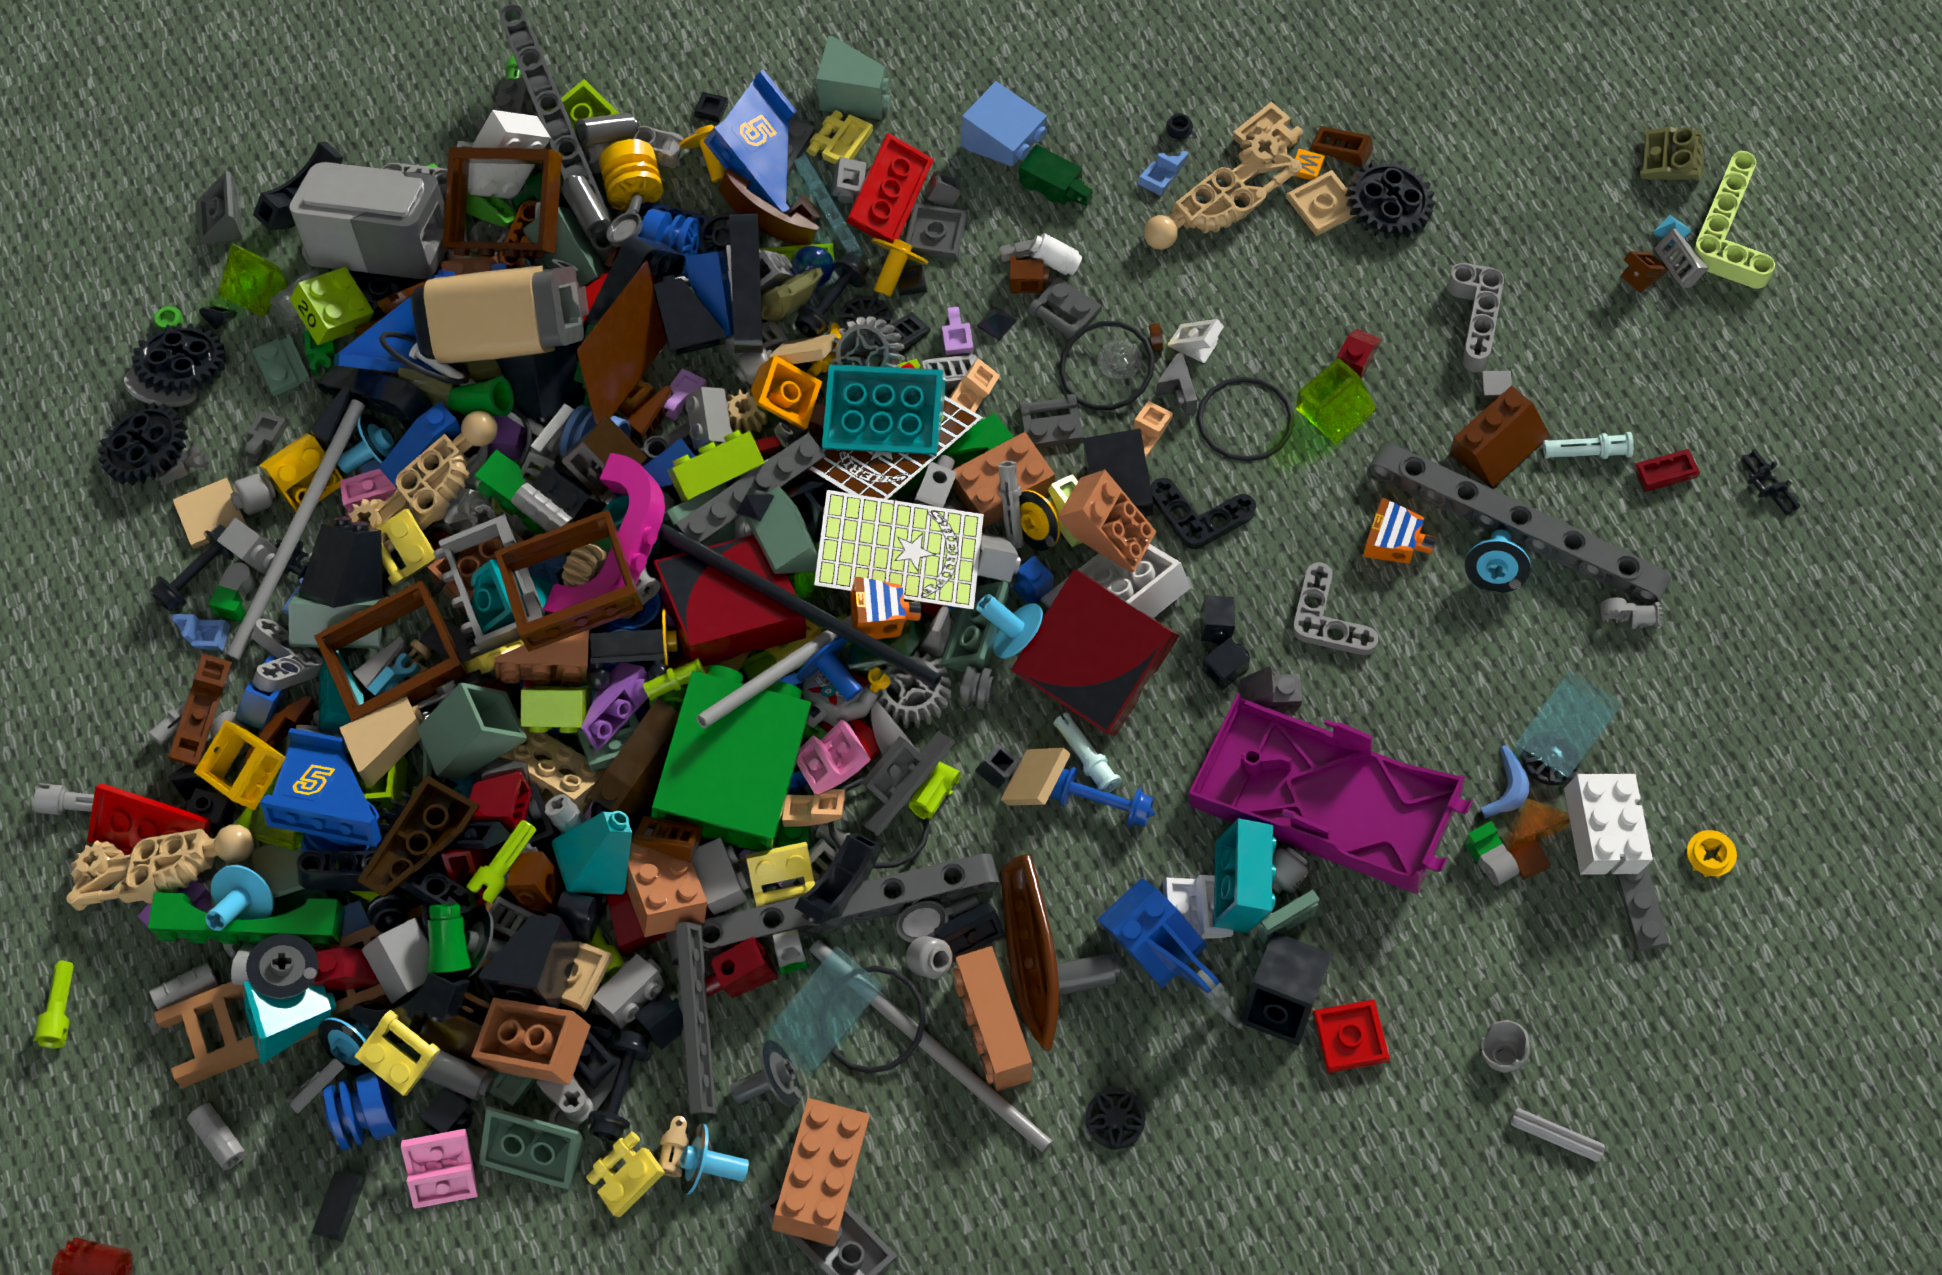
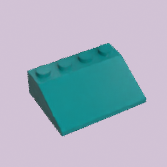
M829 364L822 449L937 455L946 385L943 370Z

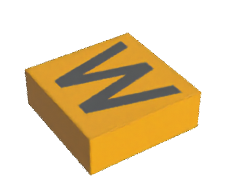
M1298 149L1295 159L1301 161L1302 168L1296 177L1310 181L1317 178L1325 156Z

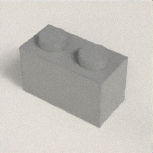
M237 518L232 520L217 539L219 543L264 575L278 548Z
M982 533L977 575L1011 582L1013 574H1017L1020 567V557H1018L1017 551L1009 538Z
M720 837L697 847L691 861L707 899V906L715 916L747 902L748 899L744 890L748 889L749 886L743 872L737 873L734 864L738 863L739 860L732 845L727 847Z

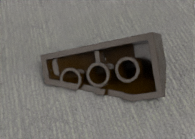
M659 698L655 700L588 796L590 801L607 812L621 811L626 813L629 818V825L635 831L643 816L650 817L652 815L653 802L680 712Z
M426 775L357 882L385 898L465 831L480 805Z

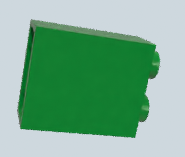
M718 665L709 666L706 674L692 670L653 802L652 817L703 827L701 838L713 841L721 837L725 844L754 852L773 849L808 723L811 702L801 699L802 691L798 687L777 681L704 729L698 724L696 716L743 686V675L734 669Z

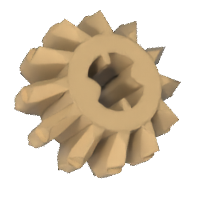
M739 389L737 396L728 394V414L732 431L740 430L742 434L743 432L754 430L760 433L762 430L761 425H767L768 410L756 404L751 389L746 394H743Z
M591 544L572 550L570 556H567L566 563L563 565L562 579L564 580V585L576 587L594 579L605 564L607 552Z

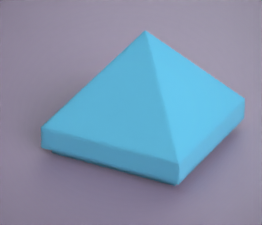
M1669 215L1652 234L1662 240L1674 228L1685 239L1692 230ZM1674 240L1668 245L1672 247L1675 244Z

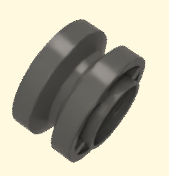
M967 666L960 685L959 698H961V706L969 707L972 702H975L977 709H986L987 703H990L993 691L994 677H992V669L984 668L981 673H978L976 666Z

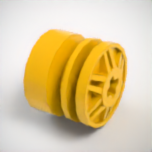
M638 139L622 140L609 145L601 152L598 159L608 203L613 208L626 211L633 195H640L643 199L642 204L647 202L656 203L661 198L663 186L654 149L648 142Z

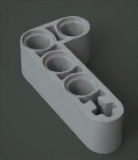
M1459 263L1451 270L1448 290L1455 297L1473 300L1462 364L1468 371L1478 373L1486 368L1491 353L1504 276L1502 272L1495 268ZM1475 348L1480 349L1479 355H1475Z

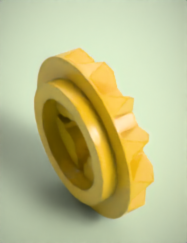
M1705 830L1695 834L1687 845V860L1692 864L1693 871H1699L1704 877L1716 876L1719 878L1729 873L1734 867L1737 860V851L1733 842L1723 833ZM1719 847L1716 855L1717 861L1713 858L1706 861L1703 860L1706 855L1704 849L1712 851Z

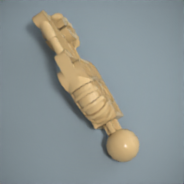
M1261 127L1257 128L1255 133L1248 132L1246 140H1242L1240 148L1243 149L1238 155L1241 164L1233 170L1226 167L1215 170L1176 201L1169 216L1157 215L1150 218L1143 230L1147 244L1154 249L1160 250L1171 247L1177 240V229L1182 225L1186 229L1190 227L1194 229L1196 227L1202 233H1208V231L1216 233L1222 227H1230L1232 223L1245 218L1264 201L1266 195L1274 188L1279 187L1291 176H1296L1302 168L1301 161L1287 155L1286 144L1279 143L1281 135H1276L1275 137L1271 135L1273 133L1272 128L1268 129L1266 133L1263 132ZM1280 171L1263 188L1245 185V183L1259 173ZM1216 180H1224L1228 187H1220ZM1196 196L1205 197L1208 203H1199ZM1234 200H1240L1244 202L1246 207H1237L1234 203Z
M473 411L467 414L462 421L461 434L454 440H451L444 434L397 475V490L388 500L384 502L380 499H373L370 502L362 498L360 506L352 504L354 511L352 513H345L346 517L352 518V522H368L373 528H376L402 510L409 509L422 531L431 523L443 519L447 513V508L451 505L449 502L453 498L455 500L458 498L457 493L460 488L464 489L466 486L464 481L468 479L470 474L466 470L470 461L464 453L472 446L484 447L492 443L497 436L498 426L496 420L485 411ZM439 463L437 468L432 470L433 466ZM417 482L415 487L410 489L411 485ZM433 501L431 507L426 509L427 505ZM385 534L381 537L389 553L393 552L396 548L390 539L387 540L388 535Z
M228 825L220 829L214 839H211L202 829L143 839L136 844L130 855H124L121 850H118L108 841L101 843L97 840L92 847L85 845V850L82 853H76L78 859L71 863L73 868L71 875L75 885L67 895L66 900L77 911L85 909L87 905L102 903L104 900L119 898L124 903L143 900L145 903L152 904L154 892L176 893L180 887L183 889L189 887V883L192 880L196 882L199 879L197 876L200 872L212 868L215 856H219V858L228 863H240L247 859L254 849V838L251 832L241 825ZM115 881H120L114 890L102 891Z

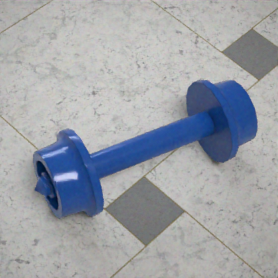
M1074 767L1070 770L1063 769L1049 796L1059 800L1062 806H1066L1070 794L1127 811L1129 812L1126 823L1127 827L1132 825L1145 827L1149 817L1155 815L1152 809L1154 798L1144 794L1143 789L1138 788L1133 801L1075 783L1077 768Z

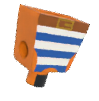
M1381 498L1363 556L1410 564L1414 550L1432 555L1437 538L1421 533L1424 518L1421 515L1385 498Z
M854 577L850 592L852 626L875 639L893 638L901 635L905 620H920L921 604L904 602L903 587L900 584Z

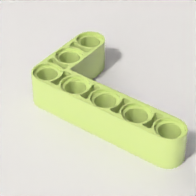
M1738 151L1731 158L1694 246V251L1708 265L1709 269L1707 272L1759 289L1768 284L1774 271L1775 262L1772 257L1725 240L1756 166V158L1753 154L1747 151Z

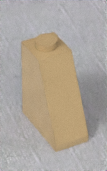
M407 696L340 727L356 769L367 788L373 786L421 739L417 728L425 719L418 705L412 707Z

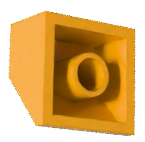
M774 355L758 367L751 392L757 405L806 430L822 381Z

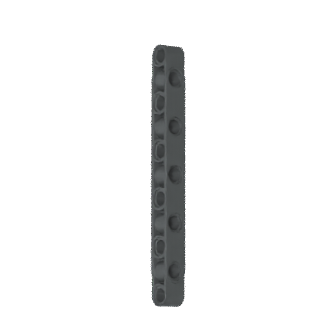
M508 4L502 8L500 19L539 120L551 137L549 145L552 150L562 153V177L565 180L571 175L584 176L610 220L534 31L529 25L521 6ZM554 107L553 110L546 111V109ZM567 152H573L569 156H563ZM607 230L594 237L587 236L595 253L603 262H606L608 256L617 249V247L611 244L607 247H600L603 243L609 242Z
M1382 443L1368 467L1374 477L1491 532L1500 529L1506 530L1511 535V541L1648 605H1653L1654 602L1661 600L1671 580L1669 573L1638 558L1634 554L1394 444ZM1408 472L1416 473L1417 476H1412ZM1464 496L1469 498L1470 500H1463L1460 497ZM1513 521H1519L1523 525H1517ZM1566 546H1573L1576 550H1571ZM1620 571H1627L1630 575H1624Z
M979 854L857 883L842 916L823 923L819 922V924L807 921L802 917V912L794 908L799 897L706 919L705 923L701 924L704 960L715 958L752 936L761 946L774 944V934L798 929L799 936L803 937L898 914L918 902L933 901L940 904L995 890L1000 886L993 856L991 854ZM953 876L961 879L955 885L945 882L949 877ZM890 891L901 893L896 899L886 897V894ZM776 919L780 921V924L775 928L766 927V923L770 920ZM675 930L666 932L665 935L671 963L678 966V950L674 943ZM711 934L720 936L714 943L705 942V939Z

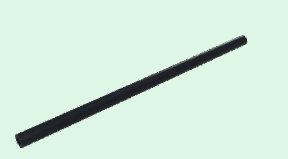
M661 524L658 538L932 688L939 684L941 674L666 524Z

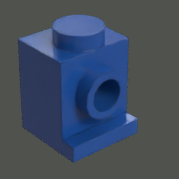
M1033 556L1019 567L1017 582L1012 588L1027 604H1036L1053 589L1054 575Z

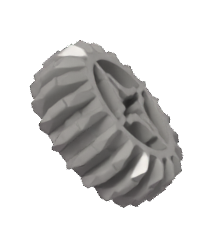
M868 316L866 320L863 317H857L856 323L853 321L847 322L848 330L844 328L839 329L842 337L833 339L838 345L837 349L833 348L831 350V353L836 354V358L830 362L835 365L852 366V363H857L860 366L879 367V363L883 359L880 367L901 368L897 365L898 360L902 361L905 359L903 355L899 354V351L905 348L903 344L897 343L901 338L900 334L893 333L895 329L893 325H886V321L880 318L876 321V318L873 316ZM875 332L881 338L884 346L875 345L870 333ZM867 350L873 351L870 352V355L867 356V359L862 358L865 357L866 353H868Z
M904 650L902 654L908 656V653ZM916 650L910 658L941 674V680L936 686L935 691L929 690L928 686L923 684L922 681L909 674L902 675L905 672L883 661L881 664L883 669L881 670L882 675L885 673L889 676L890 685L888 687L894 688V692L899 694V703L890 698L887 693L888 687L879 689V696L876 699L896 724L900 720L903 721L905 729L909 727V722H914L915 727L919 729L921 726L920 720L923 719L930 725L932 723L931 715L940 719V709H947V700L951 698V690L949 689L951 687V680L946 678L948 676L947 670L940 668L941 664L938 659L931 662V656L928 653L923 658H920L919 652Z

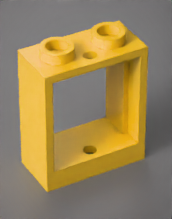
M225 720L194 773L232 801L255 810L286 757L247 729ZM247 742L255 749L232 785L224 777L244 743Z

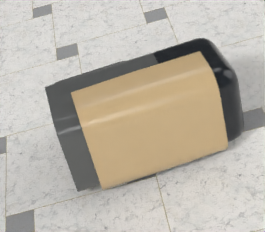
M542 266L429 279L425 285L417 287L413 291L410 301L419 352L425 358L436 360L439 364L500 359L554 351L555 347L566 346L583 340L585 334L583 316L589 313L585 286L579 287L575 269L571 266L544 270Z

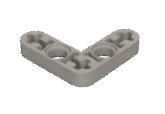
M1322 562L1311 564L1306 571L1293 624L1294 636L1306 643L1359 655L1372 654L1378 644V634L1373 628L1323 616L1332 581V570L1327 564ZM1317 572L1323 573L1319 589L1313 588ZM1308 597H1316L1320 600L1321 605L1317 608H1310L1304 601ZM1305 622L1310 623L1311 629H1309L1308 633L1303 632L1302 626H1304ZM1320 625L1324 626L1322 637L1318 636ZM1331 629H1338L1343 633L1344 637L1341 640H1332L1328 637L1327 632ZM1349 632H1353L1351 643H1347ZM1362 636L1368 637L1369 642L1366 646L1361 645L1360 639H1362Z
M264 618L256 621L251 634L252 638L278 658L257 667L252 680L256 688L265 692H276L316 678L319 675L323 660L309 647H290L289 632L278 623Z

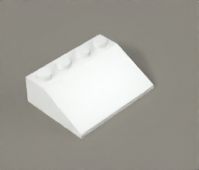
M1149 544L1135 572L1131 573L1100 553L1078 569V571L1083 572L1117 594L1119 598L1152 618L1156 617L1191 588L1181 562ZM1068 578L1041 598V601L1048 608H1050Z

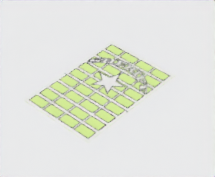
M827 490L814 585L851 591L854 577H863L900 584L903 587L904 599L974 610L984 514Z

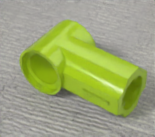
M939 762L931 771L927 781L919 786L911 798L909 808L919 818L932 819L946 795L950 796L953 793L951 789L954 783L958 784L961 771Z

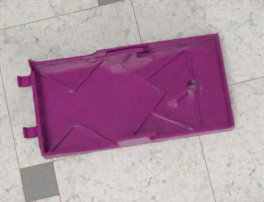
M1237 693L1189 791L1191 807L1234 823L1239 818L1273 825V837L1280 842L1417 895L1429 869L1436 872L1443 870L1448 858H1438L1435 855L1454 812L1467 814L1473 802L1472 799L1470 801L1461 799L1464 792V775H1453L1396 761L1372 752L1373 736L1340 722L1335 723L1325 720V725L1333 727V732L1242 699L1240 694Z

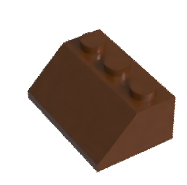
M1511 385L1453 438L1449 454L1493 489L1533 453L1544 440H1547L1550 434L1533 402Z

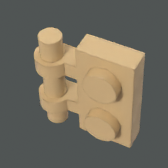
M1270 102L1233 131V139L1241 144L1242 140H1246L1248 132L1255 133L1257 128L1261 127L1263 132L1266 133L1268 129L1272 128L1273 133L1271 135L1273 137L1281 135L1279 143L1286 144L1287 147L1291 148L1298 142L1297 139L1303 135V131L1299 126L1292 130L1287 128L1290 124V117L1274 103Z

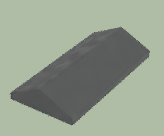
M782 1188L760 1207L772 1221ZM847 1204L835 1247L786 1234L825 1275H882L897 1259V1255Z

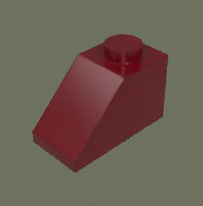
M1355 329L1347 336L1337 355L1334 374L1360 384L1382 339Z
M340 947L316 952L318 957V973L313 983L315 986H324L326 993L380 984L361 949Z

